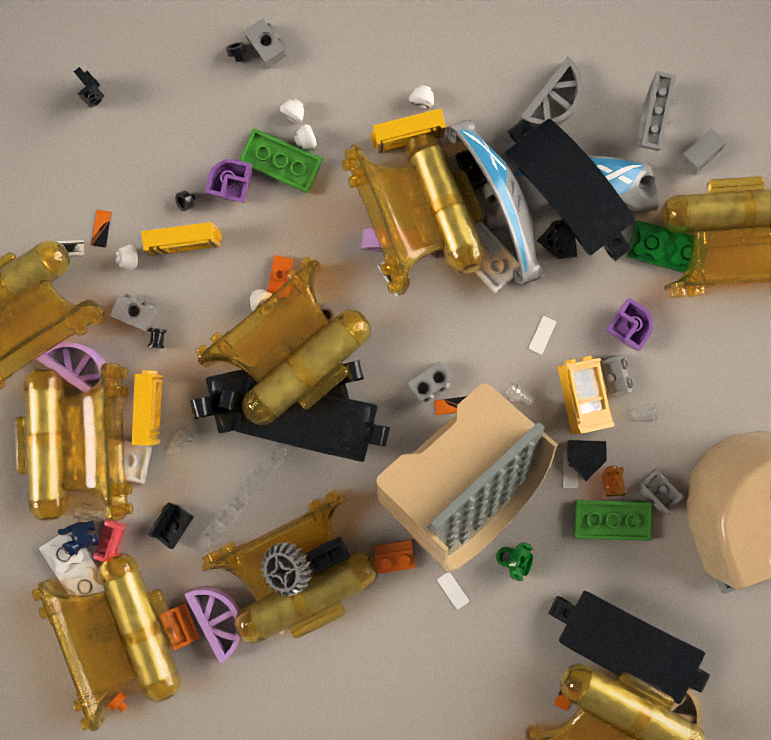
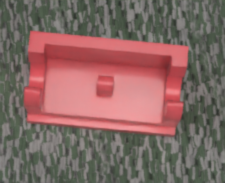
M105 519L99 545L93 555L94 559L106 562L107 564L115 561L126 524Z

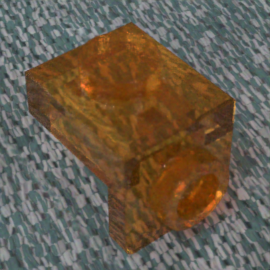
M609 466L604 469L602 480L606 497L625 496L624 467Z

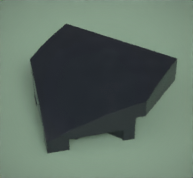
M563 220L552 222L537 240L538 243L558 259L578 257L576 238Z
M568 440L567 459L570 462L568 465L573 467L586 482L607 461L606 441Z

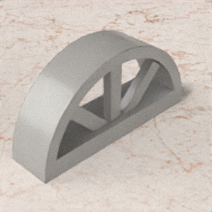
M568 56L521 115L519 121L524 120L535 129L547 119H551L548 96L567 110L561 116L551 120L560 125L571 116L581 99L583 85L577 66ZM568 72L572 81L559 82L564 74ZM574 87L572 105L553 90ZM541 104L543 106L544 120L532 117Z
M659 71L655 73L647 91L637 130L638 147L654 151L661 150L676 75Z

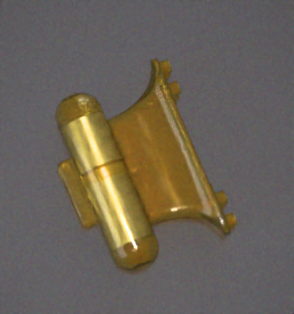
M432 133L413 136L407 142L405 150L409 166L385 167L377 165L365 157L358 144H352L349 150H345L346 159L342 160L343 170H350L352 176L348 177L350 188L357 187L385 258V264H381V271L384 276L390 275L392 280L387 283L390 294L404 295L410 286L409 272L412 267L422 258L436 251L443 250L448 265L454 272L459 274L473 273L483 265L485 260V249L474 224L483 220V214L467 174L463 170L453 172L442 142L438 136Z
M763 176L711 179L707 183L708 193L676 195L670 197L664 203L661 213L663 225L671 232L693 233L694 236L692 257L686 271L679 279L664 286V291H668L669 298L686 295V290L688 297L700 296V294H706L705 287L771 282V189H765V179Z
M43 241L18 258L12 252L0 257V389L6 386L5 380L19 369L68 337L75 334L78 336L86 334L88 332L87 326L90 324L99 325L105 320L103 317L104 309L94 300L87 299L79 304H73L65 300L51 285L53 281L69 270L71 263L67 249L56 241Z
M309 256L300 262V265L303 267L298 272L294 269L288 271L285 275L288 281L232 330L227 331L223 336L220 332L215 333L210 339L213 344L209 348L202 345L195 351L199 356L197 361L204 368H209L220 362L229 363L241 368L257 381L258 384L247 392L243 398L242 409L246 418L251 423L259 426L272 423L296 402L304 409H309L348 375L349 371L342 362L361 347L371 334L370 322L360 311L348 309L341 312L330 322L325 317L317 303L314 292V283L322 272V267L317 259L311 260Z
M103 363L100 369L99 382L91 389L72 396H65L63 378L52 368H36L25 377V416L16 417L14 421L16 471L19 474H27L28 507L31 515L37 520L51 522L62 517L68 510V490L82 491L98 497L105 505L106 516L109 521L121 520L126 515L133 513V504L127 503V495L132 494L131 483H126L122 406L123 398L128 397L127 386H122V378H127L128 371L126 367H121L118 363Z
M336 489L326 494L327 502L323 504L319 498L309 502L307 505L309 511L306 514L246 544L243 543L235 547L234 542L231 541L219 549L222 553L219 556L215 549L202 557L204 562L202 569L204 571L222 569L234 574L247 586L255 599L254 602L241 608L235 616V630L243 641L250 644L259 643L288 628L294 638H300L344 616L345 609L341 601L371 587L378 577L376 562L372 556L361 551L350 553L351 558L316 575L311 571L309 574L311 579L308 581L307 587L294 596H282L281 593L276 594L275 589L270 590V584H265L266 578L261 577L264 573L260 569L263 565L261 560L264 558L263 554L271 546L281 542H289L290 545L296 544V549L302 548L301 553L304 555L333 540V514L336 508L345 500L344 495L339 496Z
M126 553L112 554L102 562L99 576L104 591L82 596L69 595L60 591L51 578L40 582L38 588L32 590L34 599L36 601L42 600L44 607L39 608V614L42 619L48 618L53 626L78 697L74 701V708L77 712L83 710L85 718L81 719V727L84 731L88 729L92 732L99 730L105 722L103 709L108 699L117 690L133 680L138 679L145 697L156 703L164 702L174 697L179 691L181 684L180 675L169 647L179 643L180 637L163 592L160 589L148 592L137 562L131 555Z
M581 663L570 665L563 672L560 680V689L568 701L579 706L574 715L566 723L555 729L545 730L534 725H528L525 730V740H706L704 732L695 723L671 711L675 703L671 696L628 673H622L619 679L615 681L588 665Z

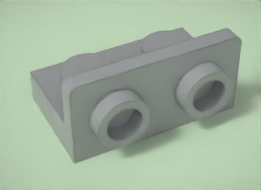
M619 355L599 361L607 399L632 392L634 384L632 378L628 377L626 358Z

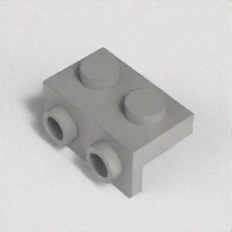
M656 468L639 483L641 494L646 499L651 498L655 502L653 505L661 513L665 511L669 515L671 513L670 509L684 497Z

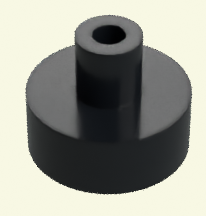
M243 42L233 43L226 47L228 57H234L236 62L243 60L242 54L246 52Z
M187 191L176 194L175 201L180 210L187 211L193 208V201L196 200L194 194H189Z

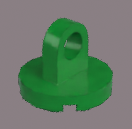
M525 542L519 543L515 549L503 547L498 550L496 560L500 565L509 568L512 580L523 581V576H527L532 567L533 554H531V550L533 548ZM509 552L510 559L504 562L502 559L503 555Z

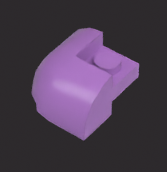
M225 159L218 162L209 172L205 193L220 199L245 203L248 186L251 183L252 164L234 159Z
M629 297L615 313L614 318L605 331L629 348L641 351L654 329L653 319L645 307Z

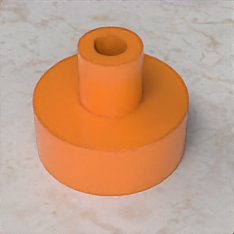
M121 691L107 707L111 711L117 707L123 712L128 707L123 702L127 696Z

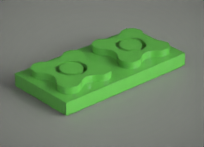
M253 128L239 161L251 163L252 170L309 194L323 158Z
M574 499L573 538L652 541V502Z

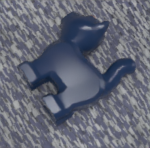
M94 521L77 522L58 530L59 535H66L72 532L75 541H68L62 544V550L66 554L75 557L80 549L91 545H99L97 534L89 535V531H95Z

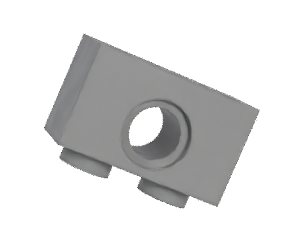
M261 19L244 31L247 40L267 69L286 57L285 44L280 38L277 40L274 35L276 33L270 23L266 24L264 19ZM265 40L271 41L270 45L264 46L262 45V43Z
M126 294L125 297L118 295L110 316L150 332L149 328H152L158 311L153 309L154 305L145 301L143 304L136 302V297ZM134 307H138L139 313L133 317L131 311Z

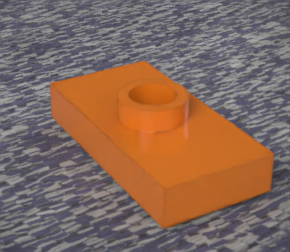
M274 255L268 292L287 296L293 258Z

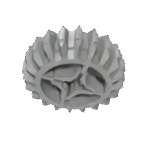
M289 542L277 543L263 554L264 558L261 560L263 565L260 569L264 573L261 577L266 578L265 584H270V590L275 589L276 594L281 593L282 596H294L303 591L309 584L308 581L311 579L309 574L312 569L308 565L311 562L306 561L305 558L308 554L303 555L301 553L302 548L296 549V544L290 545Z

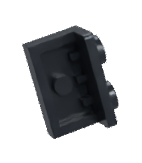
M78 67L73 72L86 87L78 92L77 95L91 108L102 101L104 94L98 88L101 85L88 70L84 72Z
M168 502L162 508L157 520L152 524L148 535L157 538L169 549H174L194 516L180 505Z

